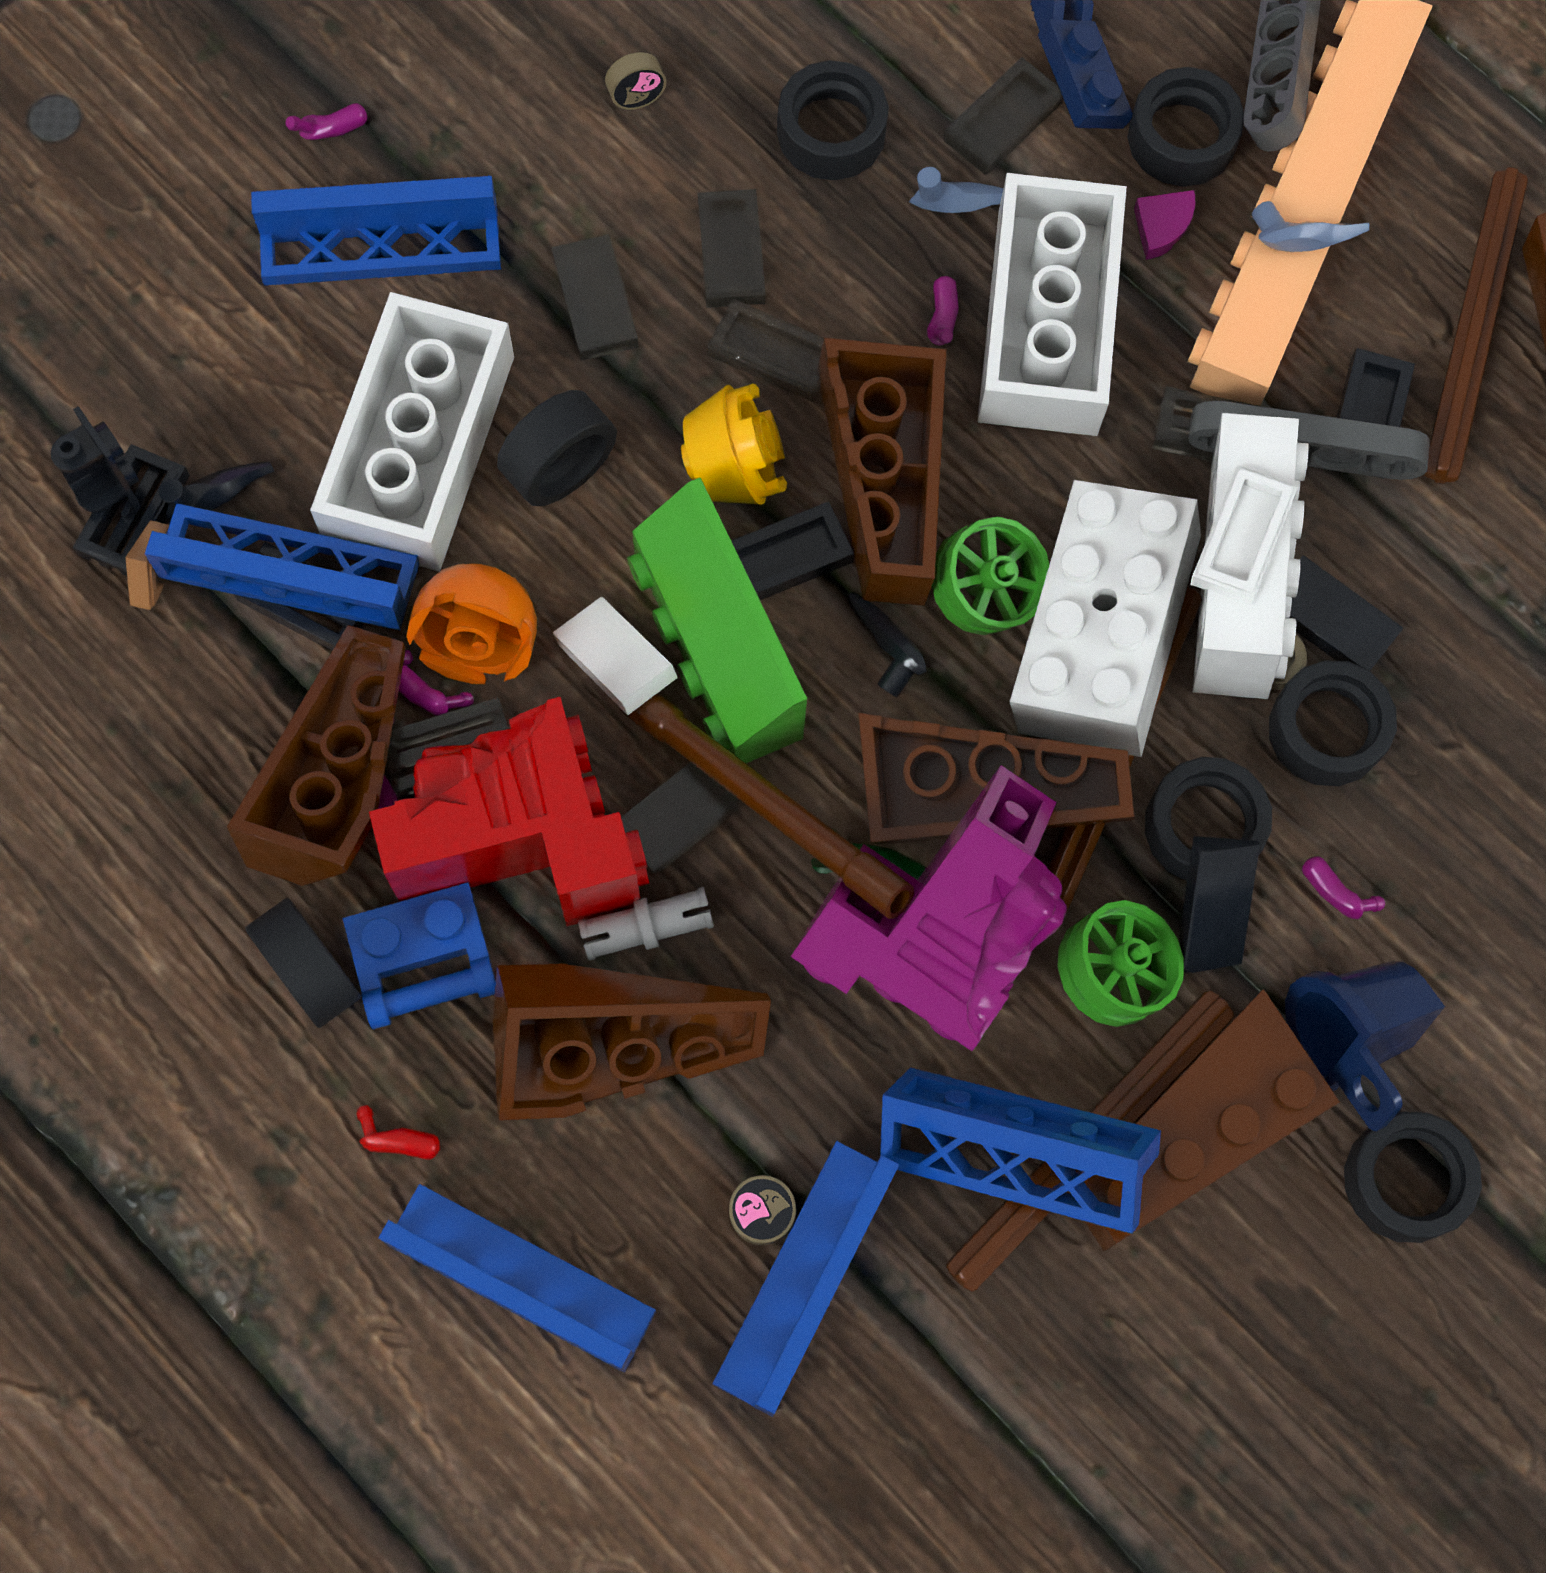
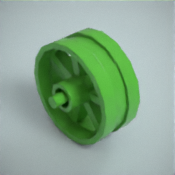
M997 516L978 520L969 526L962 527L943 540L936 552L935 579L932 584L935 602L945 617L965 632L988 635L1025 624L1035 616L1049 568L1047 552L1036 535L1015 520ZM977 532H980L982 559L963 544L967 537ZM996 537L1010 546L1011 550L1006 555L997 557ZM957 559L969 568L964 574V578L957 579L956 576ZM1017 560L1020 561L1024 578L1018 577ZM1005 587L1023 591V599L1017 610ZM965 588L970 595L975 596L972 607L960 589ZM991 595L1004 619L1003 621L984 617Z
M1122 900L1104 904L1066 931L1058 949V972L1064 991L1078 1010L1097 1023L1120 1027L1141 1021L1146 1016L1161 1010L1176 998L1183 982L1184 957L1177 936L1161 916L1145 905ZM1101 922L1117 925L1115 941ZM1088 937L1091 938L1102 954L1088 953ZM1150 965V966H1151V969H1152V972H1150L1149 970H1147V969H1145V968H1147V967ZM1136 983L1152 992L1144 1007L1142 1006ZM1117 984L1123 1002L1110 994L1112 988Z

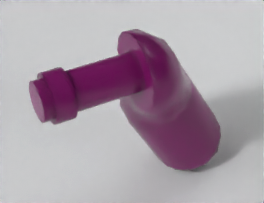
M352 103L329 115H307L302 119L297 116H289L285 124L289 130L299 131L300 135L305 139L318 140L342 136L363 126L367 121V113L362 105Z
M941 276L933 284L935 312L927 327L926 335L933 344L939 346L952 341L953 330L959 311L957 284L955 279L950 276Z
M403 664L399 692L413 704L440 717L446 716L448 709L466 708L473 704L474 699L471 693L461 692L459 695L445 697L444 693L431 688L407 665Z
M1320 856L1311 857L1303 864V875L1318 894L1346 917L1360 919L1363 912H1377L1384 909L1385 901L1382 897L1371 896L1368 899L1361 900L1356 893L1346 888L1327 862Z

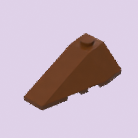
M347 625L227 825V829L246 867L301 886L347 872L372 828L369 811L376 810L379 807L406 652L403 641Z
M569 964L497 965L493 1033L497 1113L499 1120L565 1118L587 1111L585 1103L623 1092L626 1099L645 1093L643 1085L680 1074L690 1079L764 1056L771 999L768 993Z

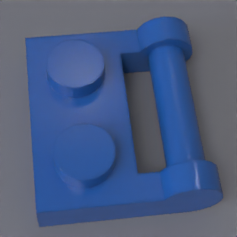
M468 882L343 918L362 992L366 1016L372 1030L391 1025V1018L475 993L479 994L480 999L495 994L496 978L472 890ZM468 954L471 966L469 969L384 993L381 981L383 978Z

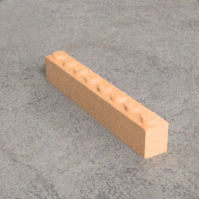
M1346 0L1333 30L1334 34L1343 38L1338 48L1326 45L1313 75L1314 79L1323 83L1318 94L1309 91L1303 130L1298 140L1293 141L1287 147L1280 150L1272 170L1281 173L1282 177L1277 187L1265 184L1256 207L1266 201L1272 202L1285 222L1340 223L1432 9V5L1420 0H1359L1358 3ZM1260 228L1256 235L1244 231L1230 264L1241 269L1235 283L1223 279L1209 313L1220 317L1213 332L1204 328L1201 329L1187 361L1198 366L1189 388L1221 401L1261 406L1330 247L1302 252L1275 250L1266 246L1259 239V234L1262 232Z

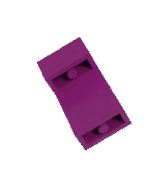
M1000 765L918 880L863 844L859 850L873 855L914 887L912 901L901 915L894 919H888L844 884L842 878H839L824 899L791 957L804 965L807 972L816 980L832 984L845 994L848 993L859 976L872 983L875 990L885 999L903 1004L928 1021L931 1028L937 1034L948 1040H956L973 1051L1009 998L1010 994L1008 992L1014 985L1012 983L1017 975L1027 966L1032 950L1056 932L1062 925L1067 912V906L1060 898L1062 893L1060 880L1034 856L1057 802Z

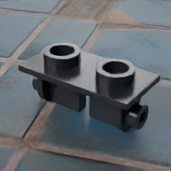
M77 406L73 410L82 425L61 436L53 444L51 459L54 465L60 470L75 494L77 502L84 510L88 512H101L127 497L137 511L141 506L130 486L140 480L124 457L123 449L104 421L93 427L80 407Z

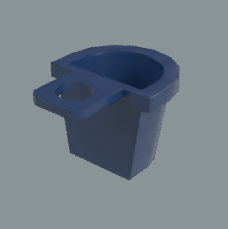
M1390 961L1340 975H1334L1331 972L1313 971L1300 977L1290 985L1285 999L1286 1023L1332 1091L1337 1090L1340 1086L1360 1117L1371 1130L1378 1131L1386 1127L1400 1111L1403 1103L1400 1093L1379 1064L1412 1048L1445 1008L1444 1004L1421 974L1412 966L1401 961ZM1362 1075L1367 1077L1378 1091L1380 1098L1379 1108L1371 1104L1365 1096L1361 1086Z

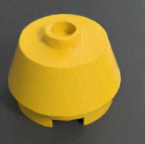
M749 384L736 389L731 385H726L683 419L685 444L681 445V454L685 469L692 480L701 477L712 502L762 505L765 503L767 496L784 492L787 489V481L784 476L776 478L774 462L785 458L779 431L771 410L760 413L757 410L753 399L760 397L759 388L756 384Z

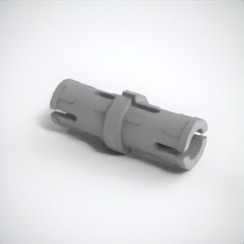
M704 887L649 904L647 898L634 901V908L587 920H578L582 939L605 932L610 935L585 942L584 949L588 960L591 961L596 957L642 944L645 945L646 950L659 947L658 940L704 928H714L710 909L689 915L683 914L684 911L708 905Z

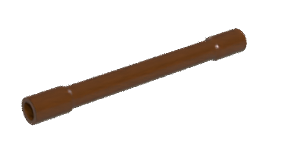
M659 693L629 715L620 708V711L656 740L667 743L837 874L850 890L885 917L894 919L906 910L914 896V887L873 855L862 852L686 719L679 708Z

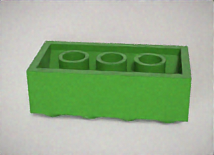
M701 477L692 480L632 531L634 554L628 556L627 561L640 591L642 592L650 588L659 608L652 610V615L664 643L668 645L676 642L684 659V662L677 664V668L688 695L691 699L701 695L710 716L703 718L706 733L744 763H748L803 739L807 697Z

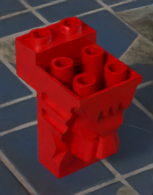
M561 697L548 699L545 704L509 719L511 729L478 735L471 744L425 748L422 752V758L418 759L414 765L415 784L413 787L415 798L394 801L395 805L369 811L383 872L399 902L467 882L472 888L551 867L567 926L578 924V920L581 919L587 920L634 908V901L640 900L639 886L649 884L646 858L638 830L625 832L620 812L604 816V806L595 775L582 778V774L592 772L579 715L566 718Z

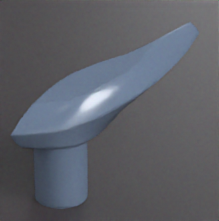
M925 167L917 175L919 190L910 199L909 203L937 212H972L991 205L1000 204L1003 188L974 182H942L940 172L936 168Z
M1270 201L1259 204L1252 212V218L1262 231L1259 234V239L1266 246L1285 252L1318 250L1369 231V223L1285 222L1275 205Z

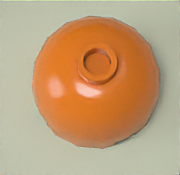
M457 564L442 569L421 588L414 602L406 637L409 645L414 639L415 643L421 648L419 659L428 668L449 679L469 684H485L487 678L483 673L498 675L506 672L504 681L516 678L529 665L536 637L537 617L527 590L516 578L498 568L483 564Z

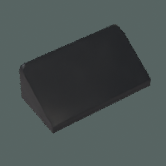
M1193 836L1178 941L1184 957V972L1196 973L1242 964L1260 849L1259 841Z

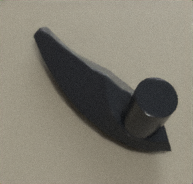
M270 461L223 469L204 476L186 486L176 479L164 481L159 488V496L168 504L165 519L172 518L177 503L210 511L230 501L251 482L274 472Z
M852 592L848 594V598L857 614L874 634L877 645L894 658L877 685L898 698L914 673L921 675L926 672L924 658L917 646L883 611L871 602L863 600L862 596Z

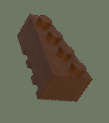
M824 337L817 372L863 600L925 606L935 579L947 349Z

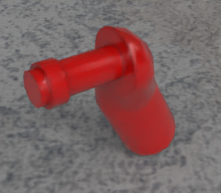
M365 1105L357 1109V1119L360 1121L364 1137L360 1139L359 1143L364 1149L370 1152L402 1154L425 1160H432L439 1153L440 1140L435 1134L404 1127L377 1132L372 1108Z

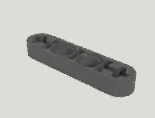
M1261 0L1243 117L1245 128L1260 150L1270 152L1285 148L1295 141L1303 130L1321 0H1291L1292 3L1287 4V0ZM1294 26H1298L1295 29V31L1288 35L1286 38H1283L1279 41H1275L1276 38L1285 30H1288ZM1292 69L1281 81L1268 85L1276 75L1285 70ZM1274 107H1278L1280 112L1277 113Z
M1226 401L1202 402L1197 404L1191 413L1189 442L1194 447L1214 453L1222 413L1299 419L1297 442L1308 443L1307 467L1398 480L1414 479L1423 476L1428 469L1430 439L1426 434L1409 428Z

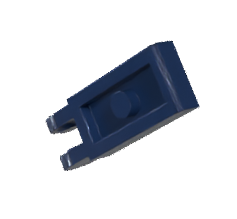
M1031 0V11H1034V18L1040 31L1038 37L1075 128L1123 129L1132 119L1133 112L1096 22L1092 21L1093 1Z

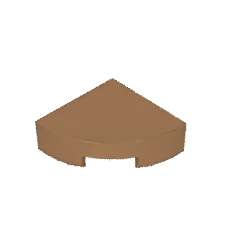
M150 520L126 556L130 606L151 610L162 592L164 584L156 581V572L145 556V551L151 532L167 534L168 524Z

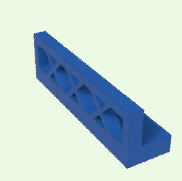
M492 176L251 192L252 215L260 234L261 278L264 286L501 270L498 209ZM486 229L487 251L462 253L450 242L462 230ZM418 233L430 242L417 256L402 257L391 248L403 234ZM359 237L371 246L358 260L343 261L331 252L344 238ZM300 241L312 250L298 264L276 265L275 243Z
M178 503L175 506L167 534L152 531L145 551V556L157 576L162 579L395 630H401L420 564L417 555ZM188 525L214 530L222 544L215 545L185 538ZM224 532L237 536L229 540ZM258 540L274 543L282 558L279 559L242 551L241 549ZM285 545L298 549L289 553ZM318 553L334 556L343 571H334L302 564L301 562ZM346 559L355 560L359 562L349 566ZM378 566L400 570L397 584L362 577V575Z
M911 1067L883 1094L880 1157L883 1155L900 1164L897 1170L1133 1234L1138 1227L1143 1175L1159 1155L1161 1130ZM902 1124L920 1128L935 1147V1150L924 1155L902 1149ZM965 1141L981 1144L997 1163V1166L990 1171L973 1168L957 1147ZM1028 1158L1045 1161L1061 1182L1052 1188L1036 1185L1021 1167L1020 1163ZM1093 1175H1099L1123 1182L1121 1207L1100 1202L1084 1181Z
M836 1141L712 1385L771 1417L774 1416L900 1164L881 1155L877 1162Z
M421 1184L415 1190L398 1223L395 1224L388 1220L378 1239L398 1252L624 1373L656 1314V1309Z

